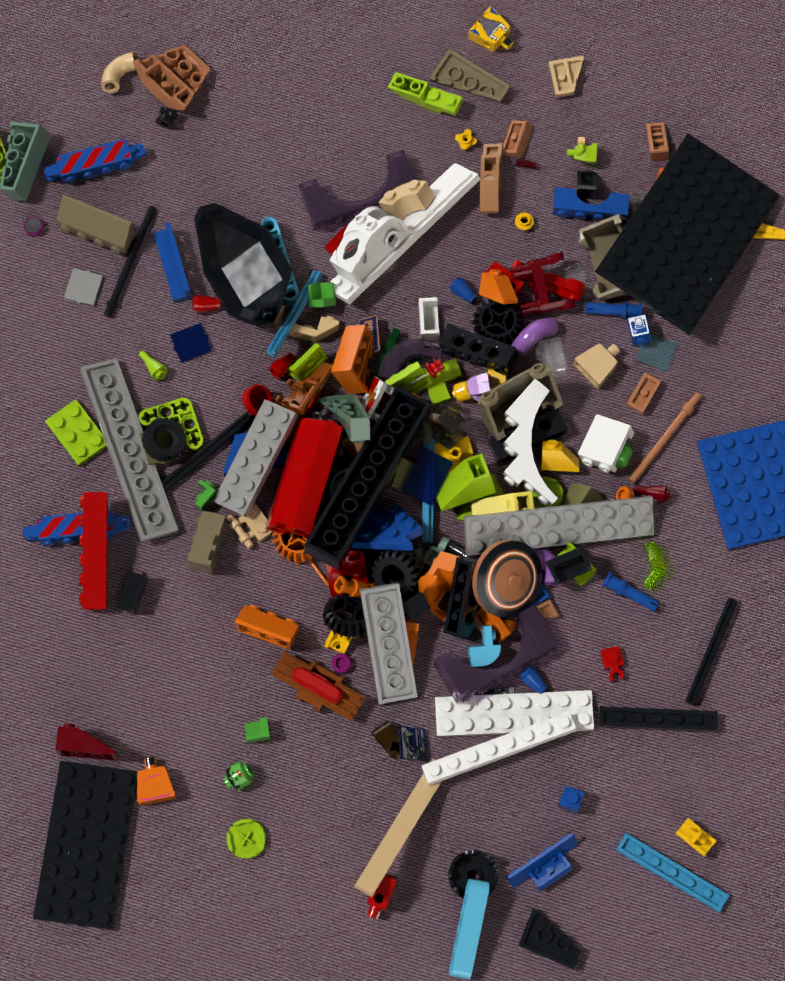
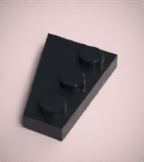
M534 908L532 909L518 946L574 970L582 950L564 934L559 932Z

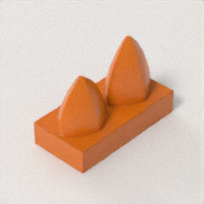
M482 608L476 612L484 625H491L492 629H495L497 644L504 642L516 627L517 621L501 620L500 617L489 614Z

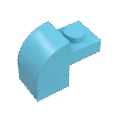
M482 625L483 645L468 646L469 666H486L498 658L501 645L493 644V641H496V633L491 625Z

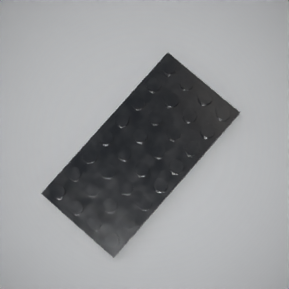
M60 761L33 915L34 920L113 930L137 788V771Z

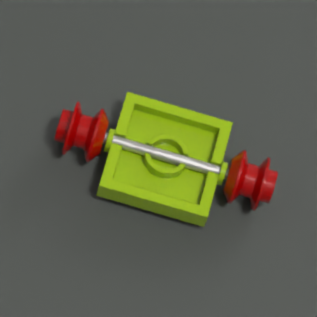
M433 358L434 362L432 364L426 362V369L424 370L417 361L414 364L408 365L401 372L392 375L385 382L395 389L398 386L410 393L416 394L433 384L429 376L436 379L437 373L444 374L443 370L445 367L440 359L436 360ZM384 392L378 403L380 409L382 407L385 408L392 395Z

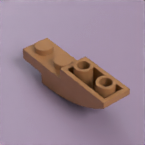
M484 144L480 171V213H499L502 144Z

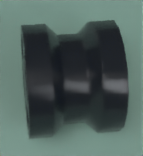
M161 107L159 110L160 116L157 117L156 123L163 128L172 129L174 126L173 121L177 118L178 113L171 108Z

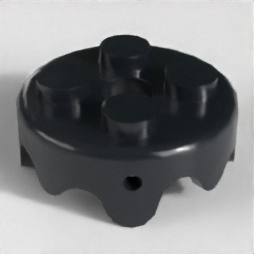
M470 850L458 854L453 859L448 872V881L453 892L458 897L464 899L468 882L467 874L470 871H476L479 875V881L489 882V896L494 891L498 882V870L493 858L478 850Z

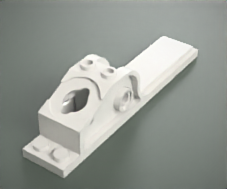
M457 163L453 164L430 186L435 198L426 210L412 212L403 220L388 215L384 210L375 206L364 209L348 224L340 245L329 260L338 273L331 280L334 283L335 296L350 305L480 180L479 175ZM394 234L393 241L389 243V237Z

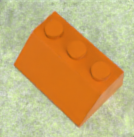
M244 605L235 620L237 631L287 650H292L300 630L299 625H296V621L286 618V620L278 618L279 615L270 611L268 613L261 612V609L254 605L249 607Z

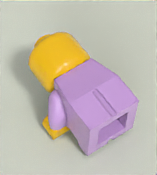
M488 373L474 375L468 381L457 383L454 385V390H452L453 397H456L459 402L473 398L480 405L482 394L495 388L493 377Z

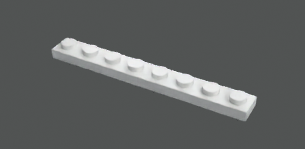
M568 711L424 764L421 767L428 785H432L576 731V726Z

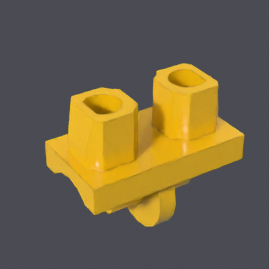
M689 818L676 832L678 837L703 857L716 842L714 838Z

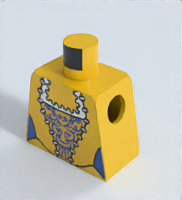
M491 6L470 28L468 39L490 51H495L500 45L509 50L514 43L508 37L510 25Z

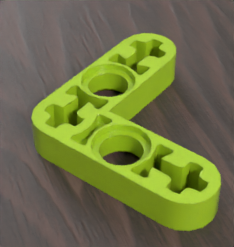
M179 398L140 412V424L147 428L153 420H156V417H153L155 416L154 412L157 411L158 418H165L160 415V412L165 408L169 409L171 414L166 418L179 419L180 425L187 437L186 443L188 448L192 451H199L203 447V436L189 399ZM182 403H185V405L187 406L186 411H183V409H178L181 408ZM172 406H175V408L178 409L176 410L177 414H174V409ZM145 415L152 417L150 418V422L147 423L146 420H144ZM187 420H192L195 425L193 428L187 429L184 427V423ZM192 433L195 434L196 440H200L197 446L191 443Z

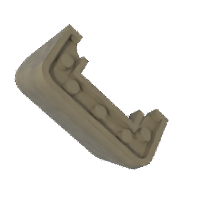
M620 214L579 229L580 236L578 239L582 247L585 246L589 250L594 271L629 221ZM595 272L597 283H595L593 293L596 298L606 300L628 295Z
M535 364L528 370L484 392L480 397L484 425L497 441L506 437L504 429L510 428L509 424L505 421V412L534 379H537L550 390L540 405L542 409H545L546 405H553L555 409L564 405L553 373L547 365Z

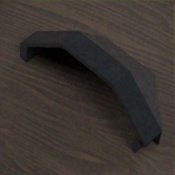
M217 203L199 207L194 221L203 272L228 316L256 326L274 322L281 310L292 268L266 227Z

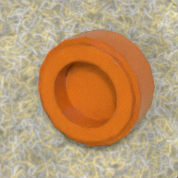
M622 486L616 493V499L635 498L634 491L630 487Z

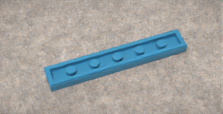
M625 833L616 848L617 852L718 913L721 912L730 896L628 833Z

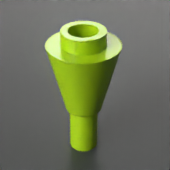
M145 350L139 352L138 355L145 362L152 379H163L167 374V367L150 357Z

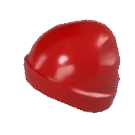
M256 384L243 392L241 402L249 414L256 416L264 399L273 402V396L266 386Z

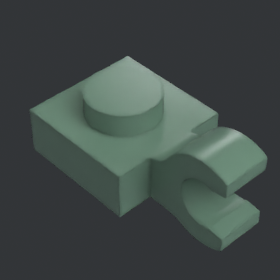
M443 536L437 548L431 546L424 557V564L431 568L433 560L439 555L440 551L446 552L447 546H451L449 544L450 540Z

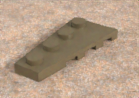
M448 49L429 78L432 82L499 103L502 102L511 88L507 83L451 49Z

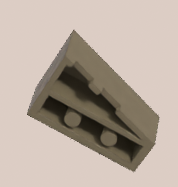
M202 511L201 516L198 515L196 521L197 531L196 534H193L191 551L187 557L190 570L213 575L226 523L225 515Z

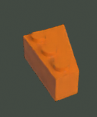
M365 324L345 327L331 373L348 394L368 393V386H365L366 376H370V369H367L368 359L372 357L374 335Z

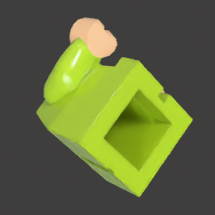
M578 137V146H575V149H567V156H572L574 161L583 164L596 165L597 143L587 146L585 145V138Z

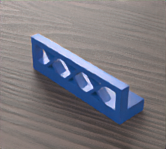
M169 222L165 223L166 229L154 232V237L173 302H178L192 297Z

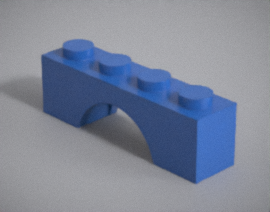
M555 187L552 215L560 218L571 216L580 220L591 218L595 221H602L620 214L627 219L630 194L611 193L604 202L591 205L581 201L574 189Z

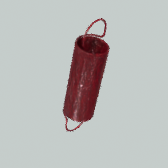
M517 159L516 165L513 166L535 169L536 163L539 162Z

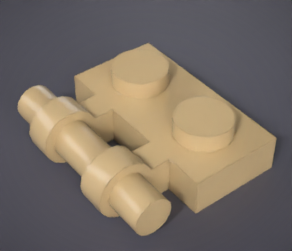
M255 502L247 518L240 515L241 517L236 519L233 514L226 517L230 523V528L236 531L240 537V542L245 544L248 549L254 546L251 541L253 537H256L258 542H261L274 533L265 529L268 520ZM246 523L251 531L246 533L241 525Z

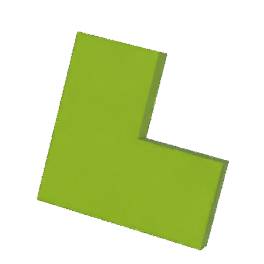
M456 358L442 362L445 367L443 370L444 374L437 373L436 379L429 376L433 384L426 387L433 406L451 400L445 383L462 377Z

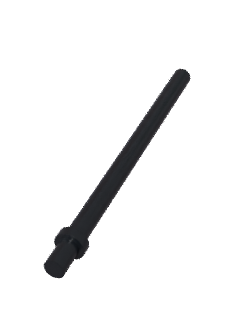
M149 206L112 296L106 303L107 308L104 316L111 318L114 308L116 309L118 306L117 301L156 208L153 206Z

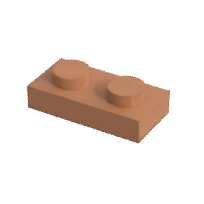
M644 372L626 406L643 415L661 381Z

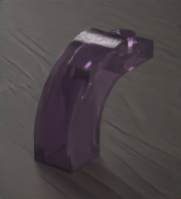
M424 339L406 340L395 345L385 355L380 365L378 376L381 379L388 380L392 375L401 372L404 364L412 358L423 357L432 360L435 358L436 360L440 359L442 362L444 354L440 351L439 347L429 346V348H426L427 342Z

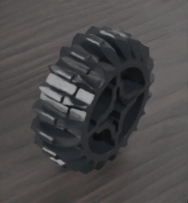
M488 299V304L483 301L482 307L478 306L476 308L478 313L473 314V318H475L472 320V325L475 326L473 331L478 332L479 335L506 344L507 340L513 343L514 338L519 335L518 332L522 331L520 325L523 324V320L520 319L522 313L517 312L518 306L512 308L513 304H501L496 301L493 302L491 299ZM495 310H500V311H503V312H502V313H497ZM487 314L490 322L484 327L482 319ZM511 317L513 326L508 331L505 323Z
M343 593L340 597L335 595L333 599L329 598L323 611L324 625L328 627V631H333L334 635L339 634L341 638L343 636H346L348 639L350 637L355 639L358 636L364 637L367 632L361 599L350 597L349 595L345 596Z

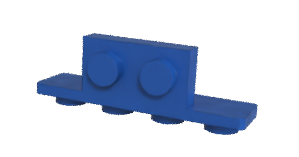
M570 833L563 836L559 842L547 847L538 856L529 859L519 869L513 870L507 876L512 888L517 887L530 878L539 891H542L573 870L572 865L565 858L564 854L578 845L575 835Z

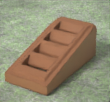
M665 123L646 124L650 160L652 162L668 160L669 147ZM660 130H661V132L651 133V131H660Z

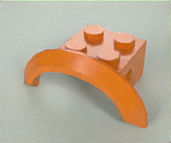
M440 551L439 555L433 560L429 571L418 580L417 586L419 592L423 593L430 605V612L445 622L447 613L441 610L438 604L446 591H451L456 558L459 556Z

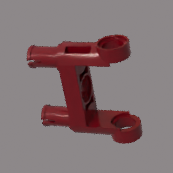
M563 252L530 260L526 265L510 268L511 273L519 272L511 275L513 279L528 275L531 279L535 301L519 304V310L527 308V310L520 311L522 316L536 312L544 314L576 307L575 301H568V299L550 303L541 267L564 260Z

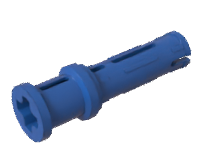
M586 302L585 314L620 315L625 319L626 317L642 315L643 304Z
M611 571L602 584V587L610 588L618 596L622 594L652 612L656 610L660 602L628 585L627 580H621L612 575Z

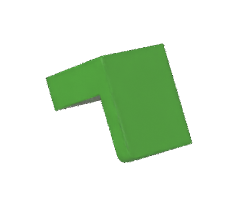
M319 282L308 285L309 307L336 305L333 282Z
M267 717L259 718L257 722L245 724L247 744L271 740Z

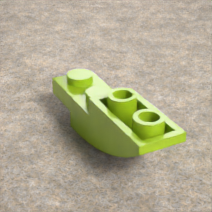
M395 72L388 85V89L397 95L439 114L443 111L456 116L463 102L461 96L431 87L428 82Z

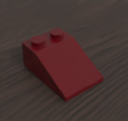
M64 723L63 726H58L55 750L60 756L119 761V756L115 750L75 727V724Z

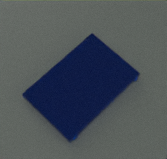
M423 447L401 491L432 506L450 468L453 466V462Z

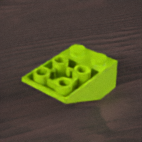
M482 453L464 459L434 487L441 512L496 493Z

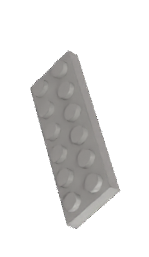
M264 399L213 502L247 518L298 417L297 413Z
M399 583L360 589L378 703L384 704L416 698L417 690Z

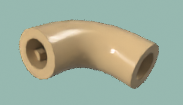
M135 51L123 54L107 65L101 79V88L104 92H117L122 76L136 70L133 60L139 58Z

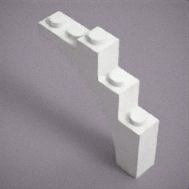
M534 379L504 414L506 417L505 421L512 427H517L504 442V450L509 455H515L517 458L504 471L503 475L505 476L504 480L509 485L518 487L523 482L524 488L532 491V493L534 491L539 496L538 500L545 506L548 504L552 506L558 498L546 486L539 475L531 446L535 415L550 390L537 379Z

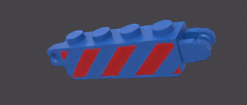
M121 139L59 155L56 159L57 164L44 168V174L48 182L61 180L62 184H71L79 179H90L98 174H109L117 169H128L134 165L133 161L145 157L146 152L143 143L129 145L128 141Z
M108 510V540L117 536V533L130 530L129 516H115L111 510ZM83 512L39 517L36 521L37 525L23 528L22 535L27 541H39L43 546H53L59 542L72 544L74 541L79 540L80 535H83V527H80L79 524L80 515H83Z

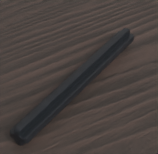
M247 412L242 414L161 482L164 490H170L235 436V434L252 421V417Z
M728 598L685 700L690 705H695L736 608L737 601L732 598Z

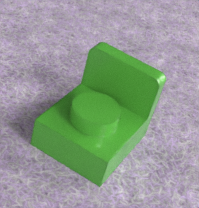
M200 479L198 484L204 490V493L200 492L195 499V505L202 512L213 501L216 491L212 483L207 480L204 482Z

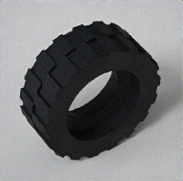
M166 417L153 420L144 431L142 437L143 448H145V452L151 458L157 461H172L185 448L187 437L184 429L175 420ZM161 431L168 432L173 438L172 446L169 448L160 447L155 440L156 434Z

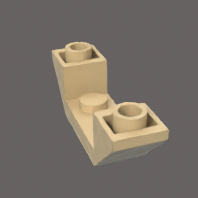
M283 304L277 318L273 322L277 330L282 325L286 314ZM321 316L317 330L310 325L301 326L295 323L289 336L316 343L339 331L340 322L332 316Z

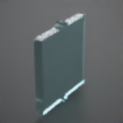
M651 334V342L639 346L640 349L635 361L667 372L670 361L674 358L673 353L677 343Z

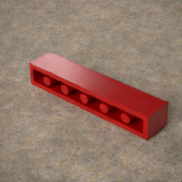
M83 492V496H80V508H83V515H80L79 519L80 527H83V535L79 537V545L83 547V554L79 555V566H83V574H79V585H83V593H79V605H82V609H107L108 492Z

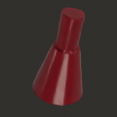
M635 485L634 493L651 496L654 500L664 504L665 500H669L670 489H667V485L648 487Z

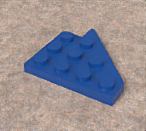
M397 503L390 504L381 510L372 512L352 548L411 551L414 548L410 540L423 535V530Z

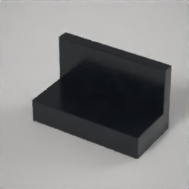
M129 571L117 609L136 615L148 581L146 573L140 575Z

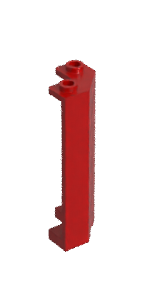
M302 418L298 422L265 529L281 535L290 532L305 538L311 534L343 429L336 421Z

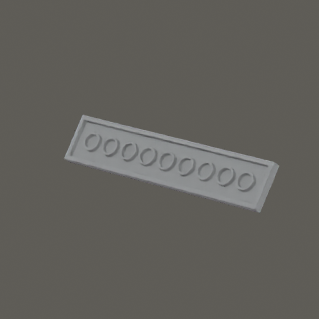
M117 358L81 367L80 371L141 543L177 533L178 528L155 464L148 465L139 435L144 432Z
M651 496L463 516L467 556L480 555L492 544L508 539L523 542L533 549L567 545L569 542L577 544L654 535L653 497Z

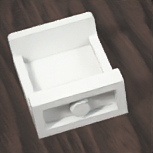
M596 414L578 452L582 463L590 467L592 465L597 466L604 472H616L615 464L627 438L632 440L634 431L631 425Z

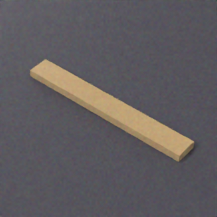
M423 773L356 882L355 888L371 897L374 895L442 781L428 785Z

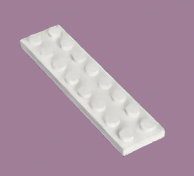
M591 690L542 692L541 694L517 693L435 697L437 737L508 734L568 711L576 726V731L594 730Z

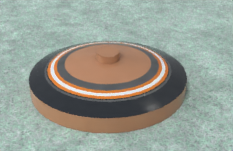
M511 539L498 541L489 546L476 563L472 578L474 596L481 608L489 614L502 618L519 615L531 606L539 593L542 583V567L538 555L529 545Z

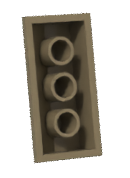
M63 194L56 219L57 225L62 232L67 234L71 232L82 240H91L99 247L106 246L116 254H127L135 237L131 221Z

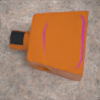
M156 757L145 758L146 769L137 771V802L139 806L177 799L166 767H157Z

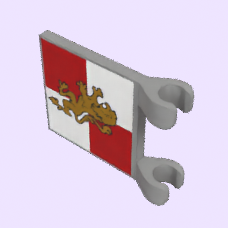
M376 376L368 388V393L365 394L361 402L369 419L375 422L380 415L374 411L384 392L392 395L395 389Z

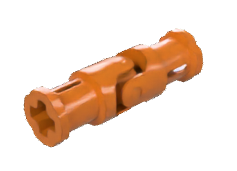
M343 576L337 577L334 583L336 593H346L350 597H358L360 599V589L375 587V584L355 579L347 580Z

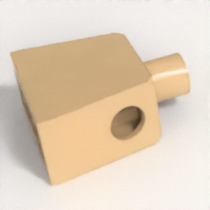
M597 344L574 359L573 365L598 390L617 367L618 362L614 357L620 353V350L615 344H612L607 349L601 344Z

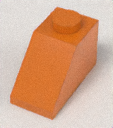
M491 269L490 272H482L479 295L501 304H515L518 302L508 276L501 274V271Z

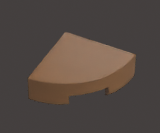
M550 599L533 607V611L544 619H556L559 617Z

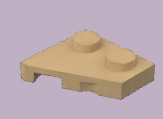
M583 56L549 61L548 66L556 98L574 95L583 64Z

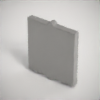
M73 268L64 299L77 302V304L82 303L94 306L103 275L91 273L90 270L84 271Z

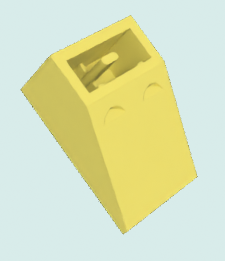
M532 491L505 494L470 502L472 515L534 509Z

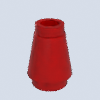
M197 294V296L192 298V309L197 311V313L220 309V300L215 297Z
M289 352L272 362L269 371L276 379L283 378L297 359Z

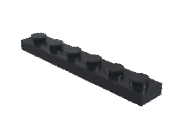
M600 706L599 727L717 732L718 711Z

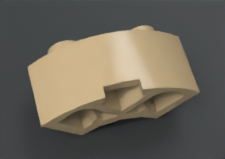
M412 180L393 190L387 191L379 201V204L388 215L403 220L412 212L426 210L435 198V195L427 181Z

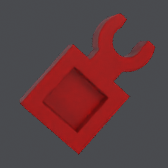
M620 646L600 650L604 670L610 669L609 681H614L613 674H618L620 680H623L624 673L619 669V667L624 665Z

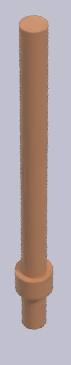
M695 392L688 403L685 402L681 407V412L628 479L632 484H635L686 416H690L694 411V406L702 397L699 393Z

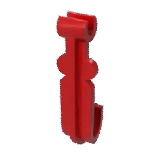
M514 260L512 267H517L525 264L521 261ZM542 269L547 292L564 299L579 301L585 292L584 283L571 277L568 280L550 272L544 273ZM529 275L520 277L522 279L529 281L528 284L532 288V283Z

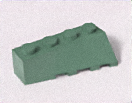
M10 121L11 134L8 135L7 139L9 147L8 152H5L6 166L3 167L0 190L11 199L26 201L51 135L39 124Z
M356 394L318 397V401L340 421L351 442L363 443L365 440H370L369 416Z

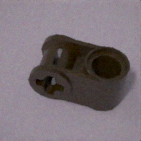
M388 720L371 731L374 738L391 758L399 759L403 756L402 739ZM393 745H395L396 747L400 746V747H399V750H400V751H398V752H397L396 750L392 751V750H393V747H392V746H393Z

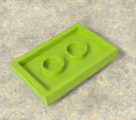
M76 399L45 421L78 466H81L107 447L103 434Z

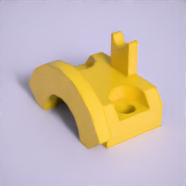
M331 631L324 647L327 649L329 647L341 654H345L353 637L348 639L346 636H343L341 638L339 634L334 635L333 631Z

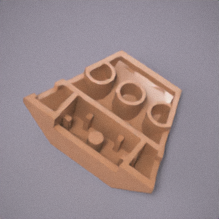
M186 45L167 50L164 54L157 56L150 55L147 59L133 60L143 86L166 107L173 110L186 109L211 70Z

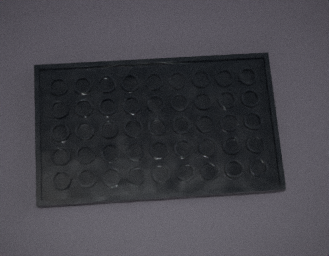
M688 133L595 272L690 335L780 194Z

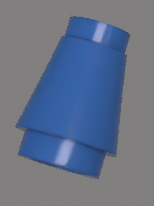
M459 276L449 286L452 293L468 303H471L477 296L465 279H461Z
M528 666L519 675L524 684L539 694L548 687L536 668Z

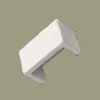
M437 297L419 298L421 341L440 340Z

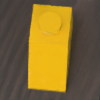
M556 440L542 441L541 470L579 472V459L562 442Z

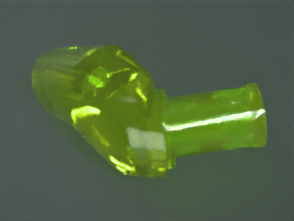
M654 541L643 545L651 571L641 583L649 590H652L657 581L667 574L666 563Z

